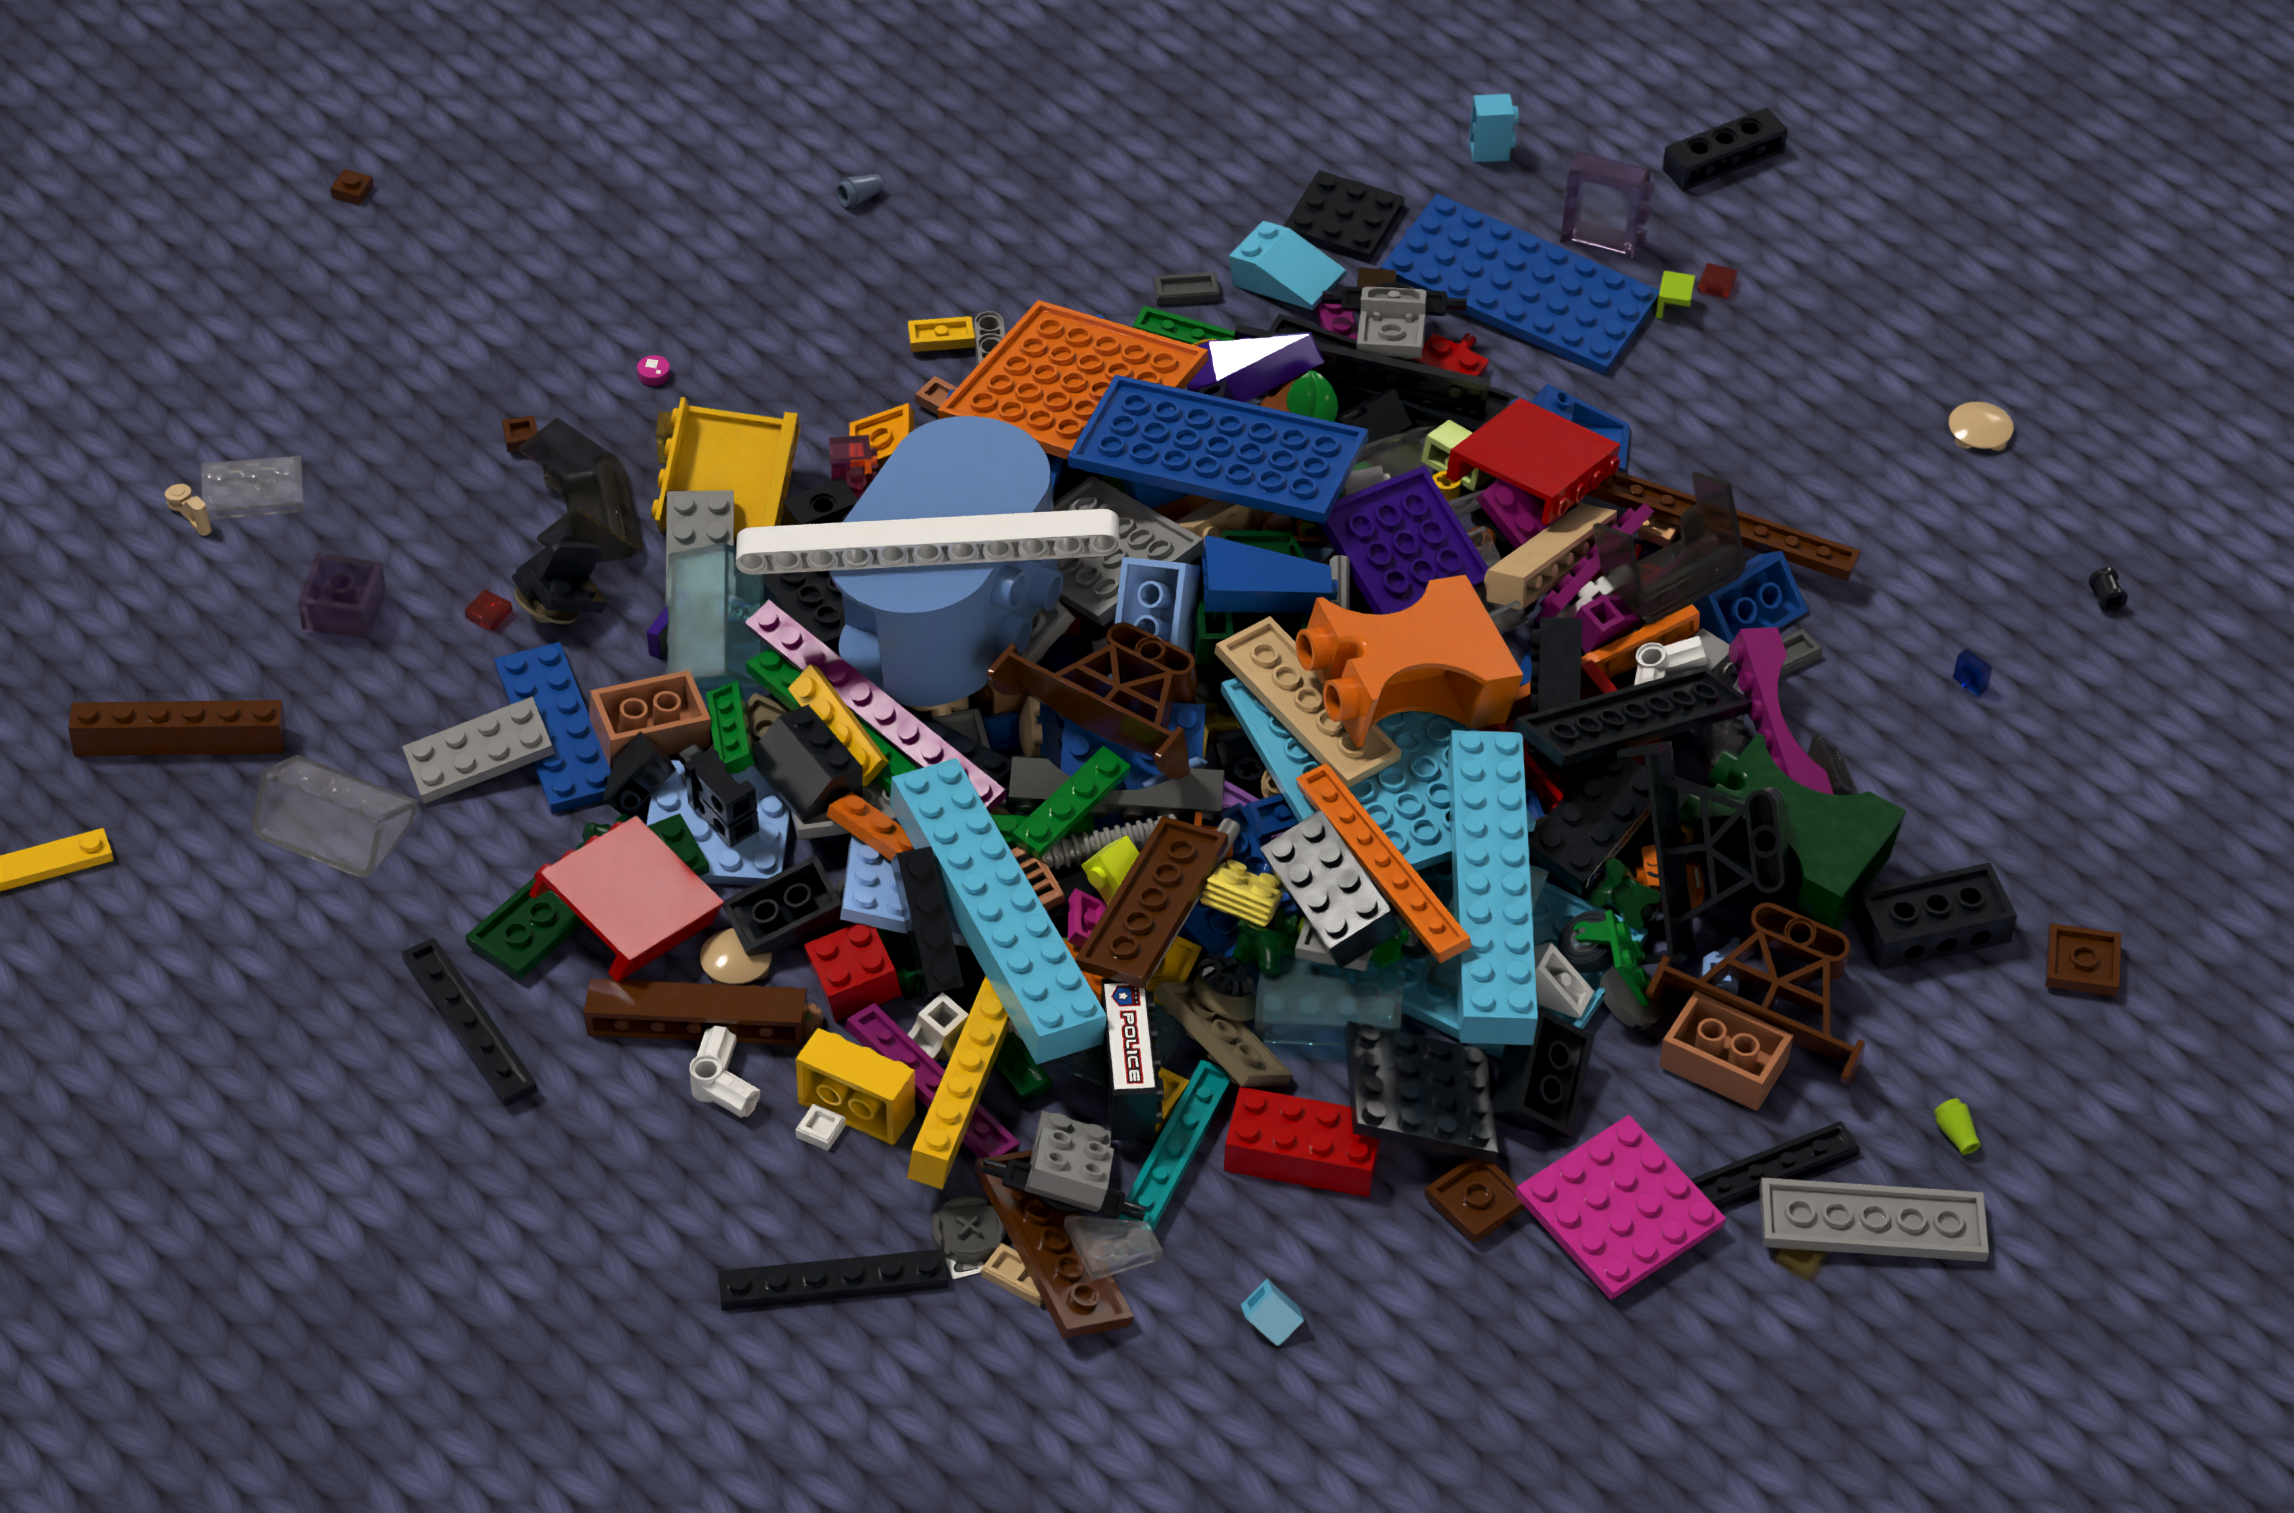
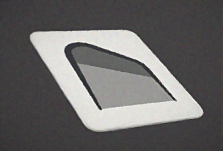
M945 1257L953 1279L980 1273L981 1268L984 1266L982 1261L974 1264L958 1263Z

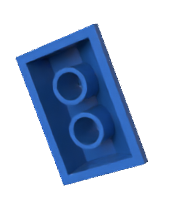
M1782 551L1758 554L1686 597L1688 605L1692 604L1700 612L1699 629L1704 628L1729 645L1733 642L1740 629L1773 627L1780 629L1808 612V608Z

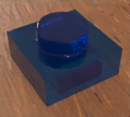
M1966 648L1957 656L1953 679L1958 681L1961 686L1980 696L1988 689L1992 666Z

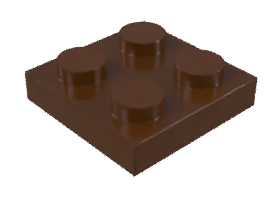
M2050 923L2047 941L2045 987L2117 996L2120 984L2121 933Z
M1469 1158L1425 1188L1424 1197L1473 1244L1526 1209L1522 1202L1514 1195L1518 1185L1493 1162Z

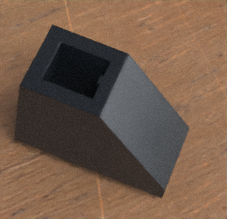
M640 731L616 756L603 800L619 813L627 814L629 819L676 771V768L665 750Z

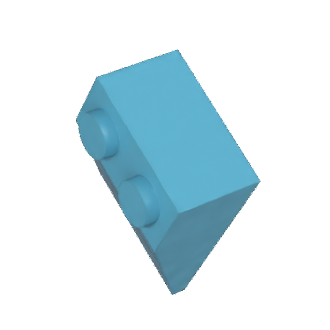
M1262 221L1229 255L1233 286L1313 310L1322 301V291L1331 292L1347 275L1345 268L1290 228L1267 221Z

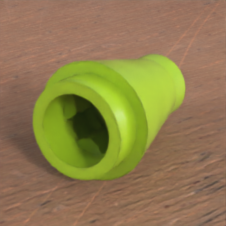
M1953 1098L1942 1103L1934 1110L1936 1125L1955 1144L1962 1155L1970 1154L1981 1146L1967 1104H1962L1959 1098Z

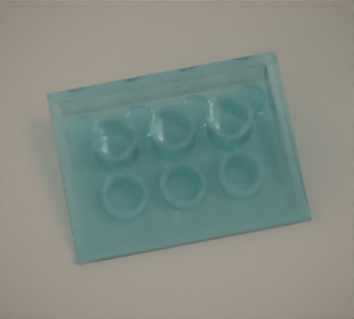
M1405 956L1384 969H1381L1373 961L1369 960L1366 971L1346 967L1339 969L1335 965L1295 957H1282V971L1279 974L1268 975L1260 971L1254 1020L1256 1036L1262 1043L1345 1046L1344 1030L1348 1025V1021L1356 1022L1360 1026L1369 1024L1380 1031L1393 1034L1399 1031L1403 1032L1408 957Z

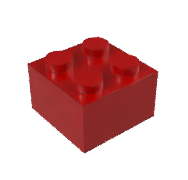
M856 923L804 944L811 970L835 1022L852 1016L873 1003L879 1005L902 996L895 968L875 927Z

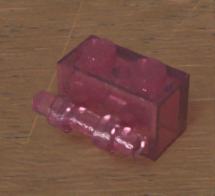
M869 435L830 437V481L843 477L857 498L860 499L877 475V471L872 472V468H878L877 448H870Z

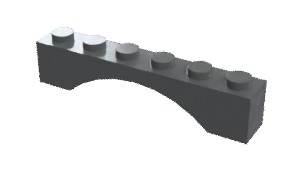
M1012 756L1009 787L1010 807H1015L1019 812L1033 813L1071 776L1061 771L1048 759ZM1190 768V773L1187 776L1179 779H1170L1156 786L1138 790H1112L1087 815L1095 818H1104L1108 814H1120L1128 820H1141L1143 816L1168 817V814L1173 813L1177 820L1182 818L1193 819L1194 821L1195 812L1203 813L1201 825H1210L1214 821H1222L1225 783L1224 770Z

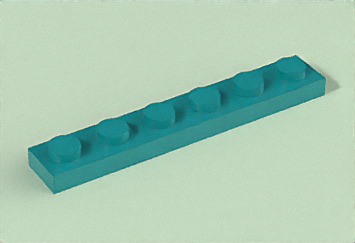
M1204 1060L1200 1061L1125 1201L1147 1206L1143 1221L1120 1215L1117 1220L1113 1221V1231L1148 1243L1233 1084L1229 1078V1073L1223 1067Z

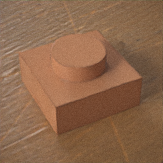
M934 376L915 393V403L938 415L937 409L946 401L949 390H956L957 387Z

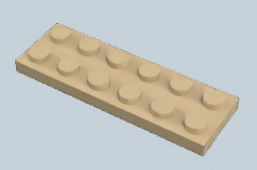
M1271 616L1216 644L1214 653L1321 765L1327 762L1347 788L1400 760L1402 751L1376 724L1368 731L1363 747L1356 748L1342 721L1333 722L1329 718L1323 700L1324 686L1314 670L1306 671L1302 668L1296 653V642Z

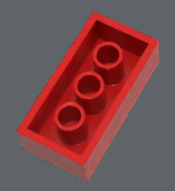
M1239 1086L1225 1143L1223 1171L1369 1197L1382 1139L1353 1134L1351 1106Z

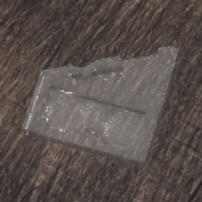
M1081 1216L1065 1217L1064 1227L1092 1281L1162 1260L1163 1250L1148 1222Z

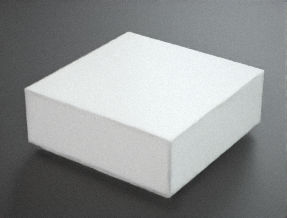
M813 1104L795 1129L796 1138L829 1151L846 1126V1117Z

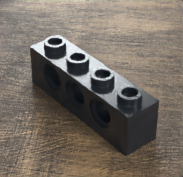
M1766 107L1665 146L1662 170L1682 191H1686L1783 153L1785 151L1788 128Z

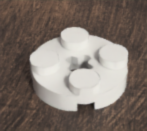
M1603 576L1594 583L1590 581L1577 593L1580 599L1572 606L1570 604L1566 605L1555 618H1574L1581 606L1603 594L1614 595L1612 592L1616 591L1617 587L1608 578L1605 579Z

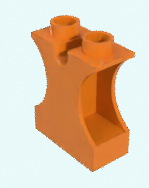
M1466 575L1429 580L1425 593L1418 602L1405 610L1391 614L1377 615L1354 612L1342 608L1323 597L1316 598L1307 629L1299 630L1296 636V653L1300 665L1306 671H1315L1321 684L1324 686L1323 700L1329 718L1333 722L1342 721L1356 748L1363 747L1366 735L1374 724L1387 716L1400 712L1422 711L1435 713L1453 719L1469 729L1505 723L1523 678L1521 669Z

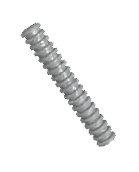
M1173 813L1168 814V818L1177 820ZM1158 816L1155 821L1148 818L1146 823L1138 820L1135 823L1136 825L1132 826L1130 823H1125V827L1122 828L1119 825H1114L1113 830L1105 827L1103 832H1098L1095 829L1089 835L1086 832H1082L1079 837L1072 834L1070 839H1065L1063 836L1042 858L1048 868L1054 867L1055 870H1060V866L1063 865L1066 868H1070L1072 863L1080 866L1082 861H1087L1106 845L1128 835L1137 850H1142L1162 816ZM1026 853L1016 858V860L1020 864L1030 859L1031 856L1029 853ZM1033 865L1023 870V872L1027 875V873L1037 870V867Z

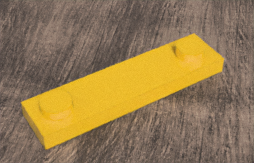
M104 828L0 855V892L114 861Z

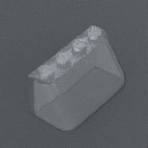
M295 755L262 770L252 817V827L255 834L266 842L354 876L366 877L380 868L412 825L416 817L419 801L303 756Z

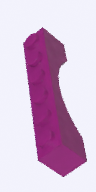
M1717 531L1695 543L1669 566L1642 584L1620 594H1603L1581 606L1574 618L1582 619L1583 651L1586 654L1596 651L1686 601V597L1728 573L1739 554Z
M1778 627L1740 629L1729 646V658L1734 663L1740 690L1746 698L1752 701L1748 716L1753 720L1756 732L1764 735L1770 757L1783 773L1797 783L1818 792L1834 795L1827 772L1815 763L1798 745L1788 730L1782 716L1778 700V679L1787 654Z

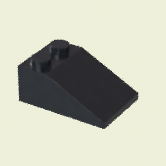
M817 854L724 900L722 905L747 956L804 947L806 943L852 925L850 921L840 919L842 902Z

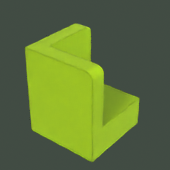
M1664 271L1658 297L1656 318L1662 319L1665 303L1690 307L1695 275Z

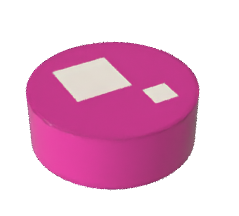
M657 355L642 358L637 364L638 379L643 384L649 386H658L665 383L670 377L669 362Z

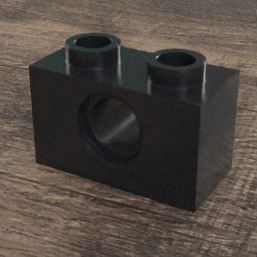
M843 477L784 499V524L842 523L859 499Z

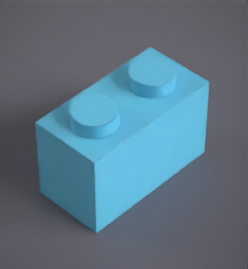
M1510 94L1473 95L1469 146L1473 163L1510 161L1511 148L1516 147V132L1513 129V125H1518L1519 121L1518 107L1512 105Z

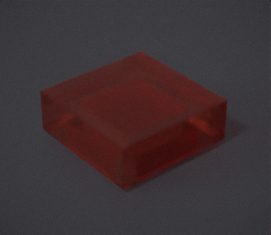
M1707 263L1699 282L1698 291L1729 298L1738 270Z
M484 589L464 611L466 619L494 631L513 611L512 602Z

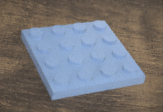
M671 760L676 771L651 795L647 826L680 813L709 863V873L699 876L704 883L754 886L784 870L791 810L753 765L741 773H732L730 775L738 784L748 780L755 787L759 831L730 848L702 817L699 808L694 811L688 805L687 789L682 784V775L685 772L684 766L680 761Z
M851 833L840 919L907 934L891 861ZM946 906L954 945L970 948Z

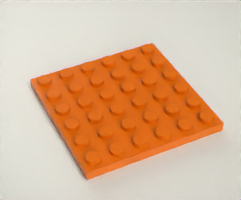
M1038 300L937 409L938 419L956 416H978L1004 421L1031 435L1040 444L1045 453L1068 460L1070 451L1115 375L1184 389L1209 360L1208 349Z

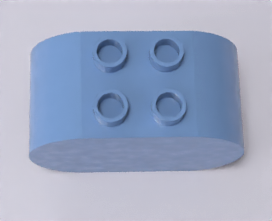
M956 416L935 420L916 428L899 443L843 522L1054 511L1049 461L1043 448L1031 435L1004 421L978 416ZM1058 559L828 571L833 583L842 593L846 625L839 638L840 657L898 704L916 707L951 703L967 697L988 683V669L1011 643L1017 646L1019 656L1023 654L1032 632L1031 620L1039 609L1052 610L1058 602L1063 588V574L1059 571Z

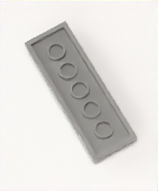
M1761 1178L1759 1191L1763 1247L1987 1261L1989 1248L1983 1192Z

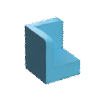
M1268 1279L1241 1304L1245 1318L1277 1346L1281 1345L1304 1321L1300 1308Z

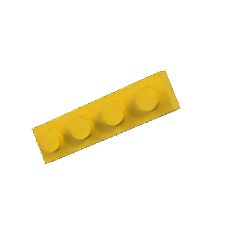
M810 664L788 687V690L801 707L810 705L862 765L863 786L867 787L889 761L819 667Z

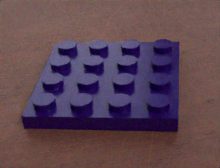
M1425 465L1338 499L1325 524L1319 523L1337 554L1348 556L1350 560V575L1374 614H1391L1411 607L1423 596L1429 580L1466 575L1473 588L1484 585V578L1489 568Z

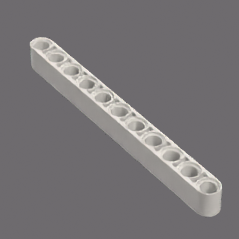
M1109 509L750 527L741 530L737 534L736 566L745 574L756 575L1109 556L1116 553L1120 546L1119 518L1114 511Z

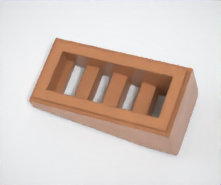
M1020 846L1011 850L1015 858L1028 853ZM1030 855V859L1019 864L1022 871L1036 865L1037 870L1025 876L1028 881L1040 876L1044 879L1033 885L1032 888L1035 893L1046 887L1049 888V892L1038 897L1046 911L1065 902V895L1042 857L1037 860Z

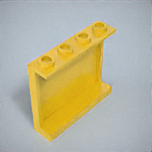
M681 397L679 408H674L672 412L671 427H674L672 438H667L665 444V458H668L666 469H661L658 477V488H661L659 500L655 499L652 505L651 517L655 519L659 531L666 532L667 491L734 490V542H737V534L745 528L781 526L783 500L787 498L801 430L798 413L784 412V417L781 419L689 406L686 397Z

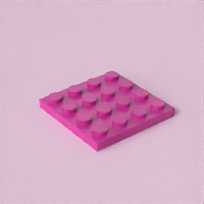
M1627 1115L1518 1185L1514 1194L1610 1300H1613L1722 1228L1726 1220L1725 1216L1630 1115Z

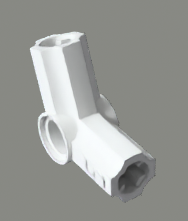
M1695 636L1666 646L1655 642L1642 645L1636 653L1638 667L1634 685L1708 664L1700 637Z
M714 1025L713 1028L705 1030L697 1057L690 1063L691 1093L698 1101H713L741 1118L743 1116L748 1117L755 1110L756 1104L760 1099V1089L727 1071L737 1038L727 1027Z

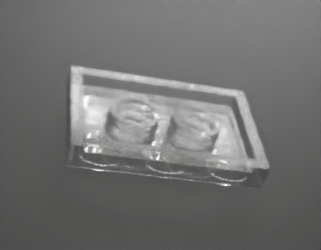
M301 456L201 463L202 501L206 505L209 519L304 512L303 465Z

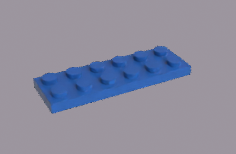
M560 642L494 658L495 669L509 705L533 696L555 754L532 762L551 814L603 801L611 769L590 722L588 711Z

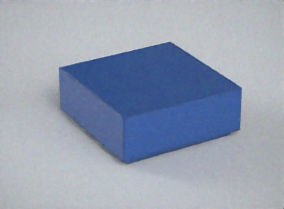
M1008 711L982 717L991 750L996 752L1020 746L1018 731L1019 714L1017 712Z

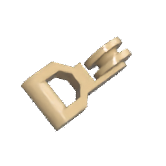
M176 484L165 491L167 505L171 510L179 511L186 517L192 528L200 535L204 536L212 532L206 505L198 496H192L190 486Z

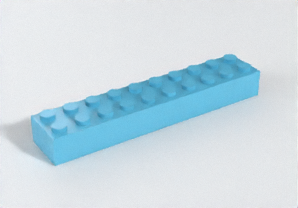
M1451 730L1448 751L1454 918L1469 935L1472 945L1471 948L1456 955L1459 1043L1533 1045L1538 1013L1523 736L1520 732Z
M955 758L893 776L891 779L890 807L914 849L932 846L944 902L1036 1065L1103 1044L1107 1019L1106 1013L959 760Z

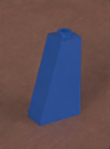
M1205 536L1201 557L1205 612L1312 614L1316 598L1323 597L1330 602L1331 600H1337L1338 581L1332 579L1331 565L1214 536Z

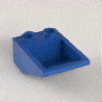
M1546 384L1531 403L1621 444L1618 454L1620 465L1617 471L1624 472L1626 469L1630 424L1563 390ZM1516 398V399L1512 400L1508 406H1510L1512 403H1514V402H1515L1516 400H1518L1519 398Z

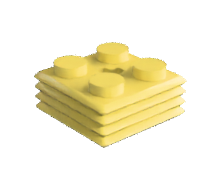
M1227 860L1226 863L1220 864L1207 879V883L1204 886L1205 890L1202 892L1203 896L1200 898L1201 903L1259 927L1267 926L1277 913L1285 893V889L1280 885L1278 879L1267 873H1261L1260 876L1247 872V866L1238 861Z

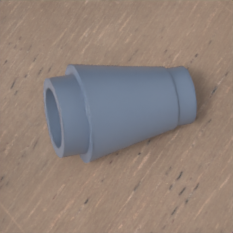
M878 174L842 178L841 182L837 183L835 187L836 197L842 206L854 208L883 190V181Z

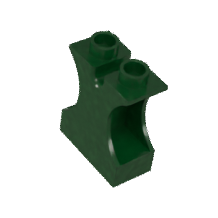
M1757 733L1741 755L1726 749L1717 760L1708 780L1709 787L1746 799L1750 793L1762 787L1777 788L1783 793L1784 796L1781 798L1784 800L1783 809L1789 860L1792 865L1790 868L1793 871L1788 884L1777 892L1783 899L1787 910L1834 930L1839 928L1854 908L1858 890L1868 888L1891 858L1906 814V810L1870 791L1855 795H1833L1818 792L1797 783L1783 773L1774 763L1766 748L1764 735ZM1690 794L1680 809L1682 832L1687 834L1684 843L1704 841L1700 799L1698 796ZM1714 802L1717 830L1737 809ZM1744 815L1718 844L1751 866L1746 818ZM1762 831L1760 834V842L1763 847L1773 849L1776 844L1775 836L1769 831ZM1706 851L1685 853L1686 864L1698 860L1700 862H1707Z

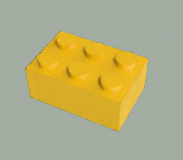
M820 1028L815 1031L796 1057L798 1104L807 1108H811L813 1104H816L846 1117V1125L893 1146L916 1115L915 1070L909 1068L908 1065L901 1061H893L877 1054L869 1047H861L845 1040L837 1033H829Z

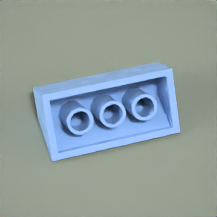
M1122 557L1115 624L1121 622L1130 623L1191 654L1201 566ZM1111 673L1109 674L1108 678L1113 680V676Z

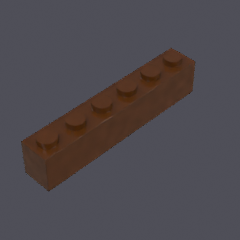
M282 700L72 702L68 730L74 756L284 753L286 723Z
M607 978L590 979L584 1008V1019L587 1035L702 1041L705 1030L711 1029L716 1025L727 1027L731 1033L736 1035V1042L804 1045L809 1009L806 988L762 987L757 985L740 986L719 983L653 982L649 980H621L617 983L614 979Z

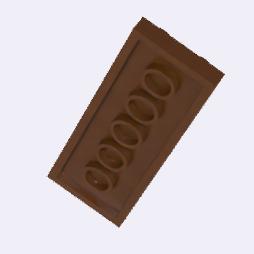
M1162 816L1075 958L1079 969L1087 973L1144 988L1204 887L1208 877L1227 848L1228 834Z
M1032 1150L985 1158L1006 1165L1010 1159L1030 1164ZM984 1158L977 1159L974 1171L1062 1338L1066 1339L1130 1327L1134 1316L1078 1212H1057L1043 1205L1036 1196L1003 1187L1001 1178L980 1173Z

